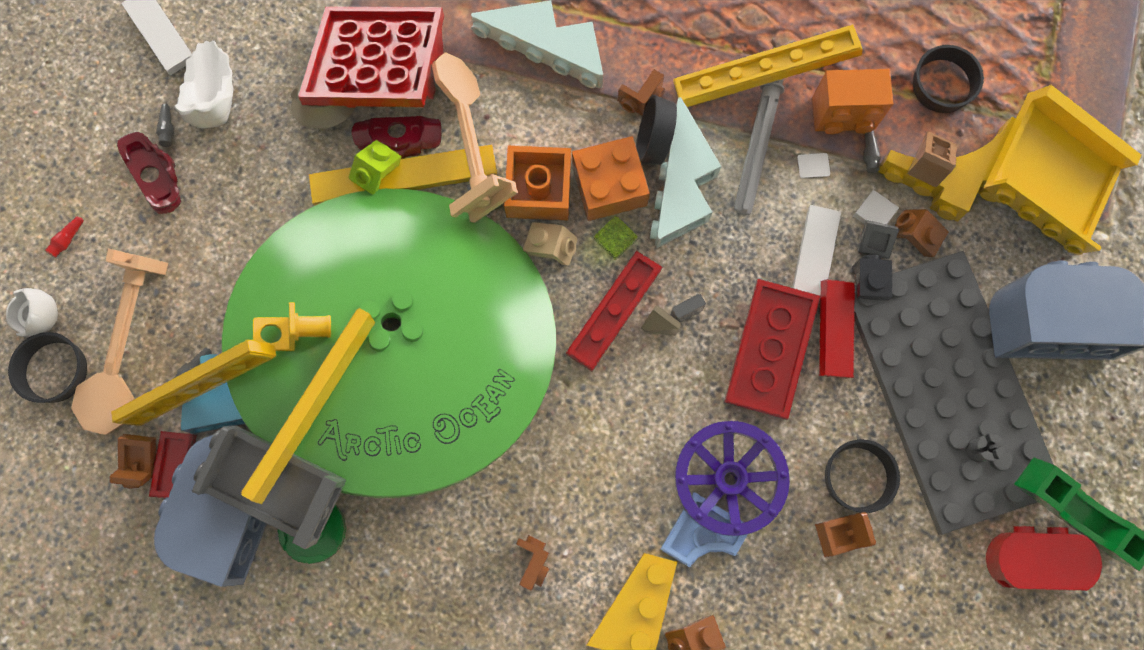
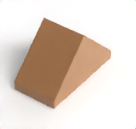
M927 131L907 174L937 187L956 166L957 144Z

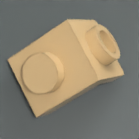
M532 222L523 251L529 256L551 258L557 260L562 265L569 266L572 256L576 251L578 239L563 225Z

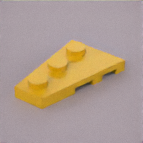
M643 553L586 645L601 650H656L677 562Z

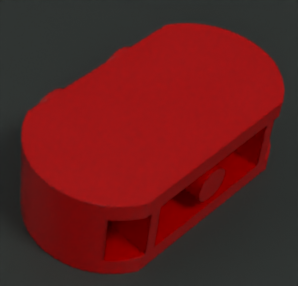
M1013 526V533L998 534L992 539L987 548L986 565L992 578L1004 588L1087 591L1097 583L1102 571L1101 555L1095 544L1083 534H1069L1068 527H1046L1047 533H1035L1034 526Z

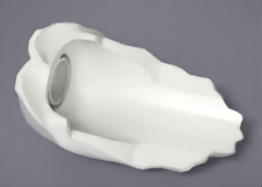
M205 41L204 43H198L196 50L186 60L184 83L180 86L178 102L174 107L183 120L193 127L204 129L219 127L227 122L233 97L232 70L229 66L228 55L218 48L216 42Z

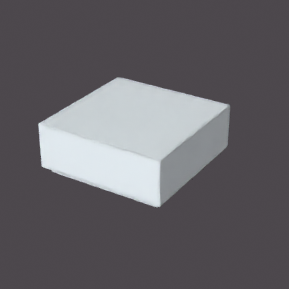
M873 189L853 217L864 225L866 220L887 224L899 207Z

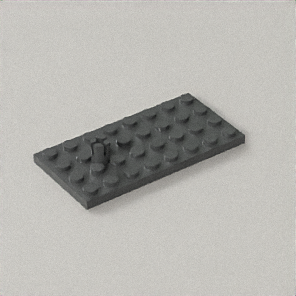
M964 250L892 273V298L889 301L856 299L855 285L854 321L938 535H943L1037 503L1036 500L1015 486L1014 483L1033 457L1053 464V461L1010 359L995 358L989 309Z

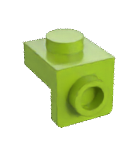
M375 140L355 155L349 179L370 194H375L379 189L382 178L399 166L402 156L391 150L387 145Z

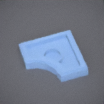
M695 492L691 495L698 507L706 500ZM717 505L707 514L717 521L730 523L728 512ZM683 509L660 550L685 566L691 567L699 557L709 552H724L736 556L748 534L726 536L713 533L698 525Z

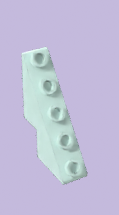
M551 0L471 13L473 21L471 30L477 36L493 39L509 51H519L525 54L532 62L547 64L558 74L575 77L586 87L602 88L603 71L593 22L556 28Z
M681 97L677 100L676 127L668 154V161L661 164L659 180L664 181L663 191L657 190L654 209L660 210L659 221H652L650 239H656V248L709 222L712 210L698 187L717 178L721 169L718 159Z

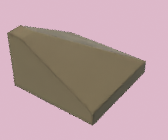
M655 306L641 329L645 332L676 336L682 325L662 308Z

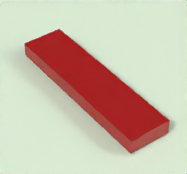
M636 250L566 351V355L593 372L663 267Z

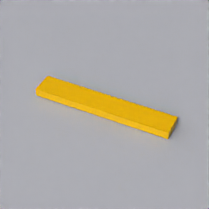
M850 25L674 78L673 81L678 98L681 97L686 107H690L862 56L863 49L854 25Z
M493 145L479 146L484 174L487 177L491 174L498 176ZM465 149L401 159L399 166L382 178L379 189L420 190L469 182L471 175ZM351 167L309 174L312 204L314 206L345 194L365 190L349 179Z
M360 308L355 311L243 488L242 496L259 504L264 502L374 326L375 321L370 313Z
M247 339L111 411L112 423L142 426L273 359L276 356L275 344Z

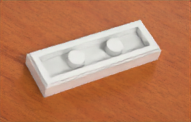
M125 0L121 3L168 74L172 75L184 68L186 60L190 58L192 53L156 0Z
M814 205L809 206L792 288L821 296V281L829 277L841 211Z

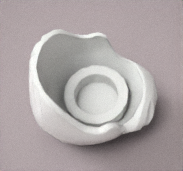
M23 288L14 291L13 294L16 297L12 298L7 306L6 321L12 329L19 332L16 335L28 338L51 330L58 317V308L55 300L39 289Z

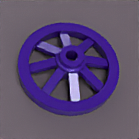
M722 421L699 430L684 445L675 466V488L682 507L698 525L720 535L740 536L764 528L782 510L789 492V469L782 450L763 430L744 422ZM723 434V464L702 445L706 440ZM734 434L742 435L755 441V444L738 462H734ZM764 449L770 457L775 471L747 473L746 468ZM694 452L714 471V474L687 475L689 463ZM726 473L734 476L735 481L733 485H728L725 482L724 477ZM776 481L770 503H767L747 487L748 483ZM714 485L715 489L702 505L698 507L691 496L688 486ZM737 494L744 497L762 513L752 520L741 523ZM723 495H726L730 523L717 521L707 515Z

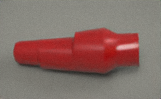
M79 216L75 217L51 238L50 245L45 249V252L56 258L60 252L65 251L84 220Z

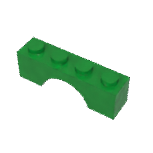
M1033 457L1014 485L1077 532L1088 537L1096 546L1112 558L1140 571L1144 566V531L1095 501L1080 488L1082 486L1080 483L1056 465Z

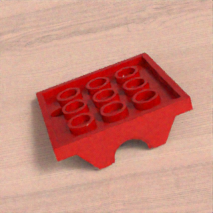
M325 7L298 95L301 104L346 106L348 108L356 106L424 108L426 99H434L436 92L431 64L444 54L442 38L444 13L442 7Z

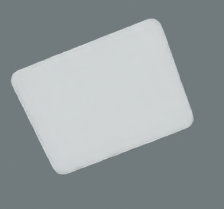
M827 153L798 155L801 178L830 176Z

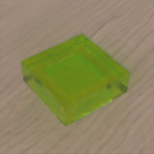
M616 215L594 235V240L616 261L638 240V236Z

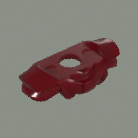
M424 116L371 118L354 123L351 131L353 142L359 150H363L377 140L401 155V159L409 156H418L421 154V149H434L440 145L442 140L441 121ZM396 124L403 125L406 128L404 135L398 138L391 137L388 134L390 127Z
M133 132L121 137L117 142L118 151L147 202L158 214L173 212L181 204L174 160L169 154L159 149L156 143L152 144L143 133ZM146 168H155L159 171V176L153 182H145L141 179L142 171Z

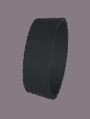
M940 45L928 50L919 60L913 76V90L917 99L926 108L938 113L955 112L969 104L979 95L984 83L983 70L977 58L968 50L955 45ZM936 60H945L958 65L965 72L969 80L970 90L967 99L959 104H945L933 99L927 94L921 84L919 77L920 69L927 63Z
M652 95L649 98L639 126L636 149L642 164L661 165L669 153L674 137L677 120L676 104L656 95Z
M43 332L25 339L13 352L8 366L9 381L14 391L25 400L36 403H56L72 397L75 394L77 385L84 382L87 375V361L81 349L65 336L53 332ZM64 343L70 345L77 359V369L71 384L62 393L49 399L36 395L29 387L26 376L27 366L32 356L39 349L49 344Z
M857 439L844 443L832 454L825 468V483L832 498L841 506L859 513H872L885 508L893 501L900 486V471L895 458L884 446L871 440ZM851 448L864 449L873 453L882 462L886 471L887 483L884 493L875 503L866 507H852L844 503L835 493L831 484L830 469L834 458L844 450Z

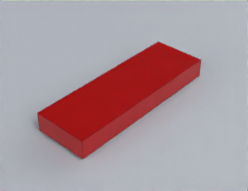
M829 279L821 281L819 376L845 379L854 378V282Z

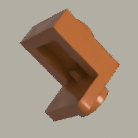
M654 69L638 93L622 84L618 89L617 101L627 112H636L642 116L645 106L652 95L663 96L665 88L662 87L664 74Z
M906 209L897 218L895 224L899 229L896 238H906L924 257H935L949 233L927 209Z
M123 434L117 438L118 470L110 475V483L121 484L122 487L128 489L139 488L152 478L156 459V437Z
M866 512L815 524L824 557H831L855 549L876 545L873 529Z
M528 535L526 541L518 538L516 545L534 553L519 584L532 591L535 584L541 587L550 568L544 566L550 553L544 550L546 543Z
M714 615L706 616L682 628L665 633L668 650H723L726 648Z

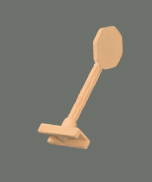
M444 53L431 64L436 84L456 106L471 175L469 180L471 190L451 203L449 208L452 217L456 218L465 212L469 214L470 222L475 223L516 195L518 191L514 181L493 174L487 177L484 174L469 106L480 96L477 78L461 59Z
M109 248L105 261L125 269L122 280L125 284L103 372L96 373L77 385L71 406L83 430L108 435L124 425L112 423L111 411L135 399L118 373L139 288L143 286L146 273L166 275L168 267L167 262Z

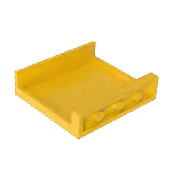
M1049 85L1027 94L984 189L993 194L998 202L1007 204L1018 212L1020 218L1030 221L1040 228L1044 235L1062 244L1067 252L1082 255L1083 253L1100 251L1101 246L1091 239L1121 169L1138 165L1142 154L1054 86Z

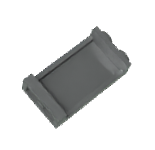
M238 426L222 427L221 430H218L213 435L210 441L209 448L211 451L206 461L197 468L194 474V481L196 482L192 492L197 495L209 494L295 537L292 543L304 549L317 544L346 483V479L293 454L262 504L253 502L242 496L241 492L272 443Z

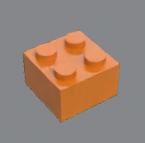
M890 69L826 70L812 97L815 131H825L826 134H838L842 131L855 130L856 133L864 134L876 130L894 105Z
M633 136L572 151V168L588 221L648 205L650 192Z
M508 145L506 179L516 183L518 193L504 202L506 218L569 220L571 148Z

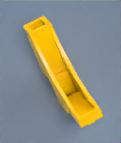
M1011 117L999 128L993 140L974 152L956 157L955 168L937 187L907 174L915 157L903 155L893 150H890L882 160L878 172L891 182L903 183L913 188L919 195L933 197L929 209L936 211L938 216L943 219L958 222L970 211L977 193L987 201L998 202L993 194L984 189V186L1016 118Z

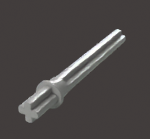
M784 79L760 86L762 93L734 204V210L738 214L750 215L752 212L779 97L785 89L782 85Z

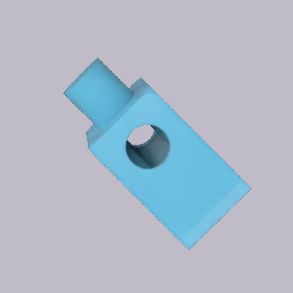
M209 354L201 356L200 364L208 361L209 359L217 356L218 354ZM227 382L182 405L181 430L191 434L217 430L224 426L245 424L233 402Z

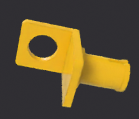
M289 302V317H257L253 319V341L268 343L261 338V331L267 326L279 328L282 334L281 338L277 342L269 343L275 344L276 351H295V341H298L299 337H331L330 315L298 316V313H295V302Z

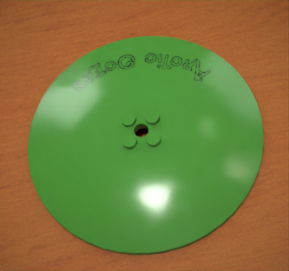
M387 188L378 189L375 194H370L366 190L345 194L313 206L281 226L257 249L236 281L228 301L223 323L222 353L247 339L253 340L254 318L289 317V302H295V313H298V316H331L330 338L299 337L298 341H295V351H276V356L273 359L227 381L233 402L246 426L252 434L273 443L355 311L360 308L370 313L375 321L371 331L294 452L295 455L346 479V483L341 491L342 493L371 498H402L427 494L460 483L487 468L517 442L532 422L547 392L555 360L556 326L552 304L541 275L520 244L499 224L486 215L475 223L470 222L469 214L465 212L456 218L452 217L449 205L456 200L424 191ZM387 318H396L401 322V326L395 331H387L382 327V323ZM267 326L261 331V338L268 343L277 342L282 335L279 328L275 326Z

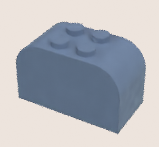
M1053 261L1001 287L995 292L990 301L989 314L995 358L1116 360L1144 350V284L1135 274L1121 267L1099 266L1098 262L1068 265V261Z
M211 435L196 442L187 452L183 463L174 471L172 477L174 485L169 497H166L161 503L158 512L160 519L154 534L155 550L160 560L167 567L177 572L220 587L244 585L267 523L209 494L197 495L192 492L196 482L194 481V474L197 468L206 461L211 451L209 448L213 437Z

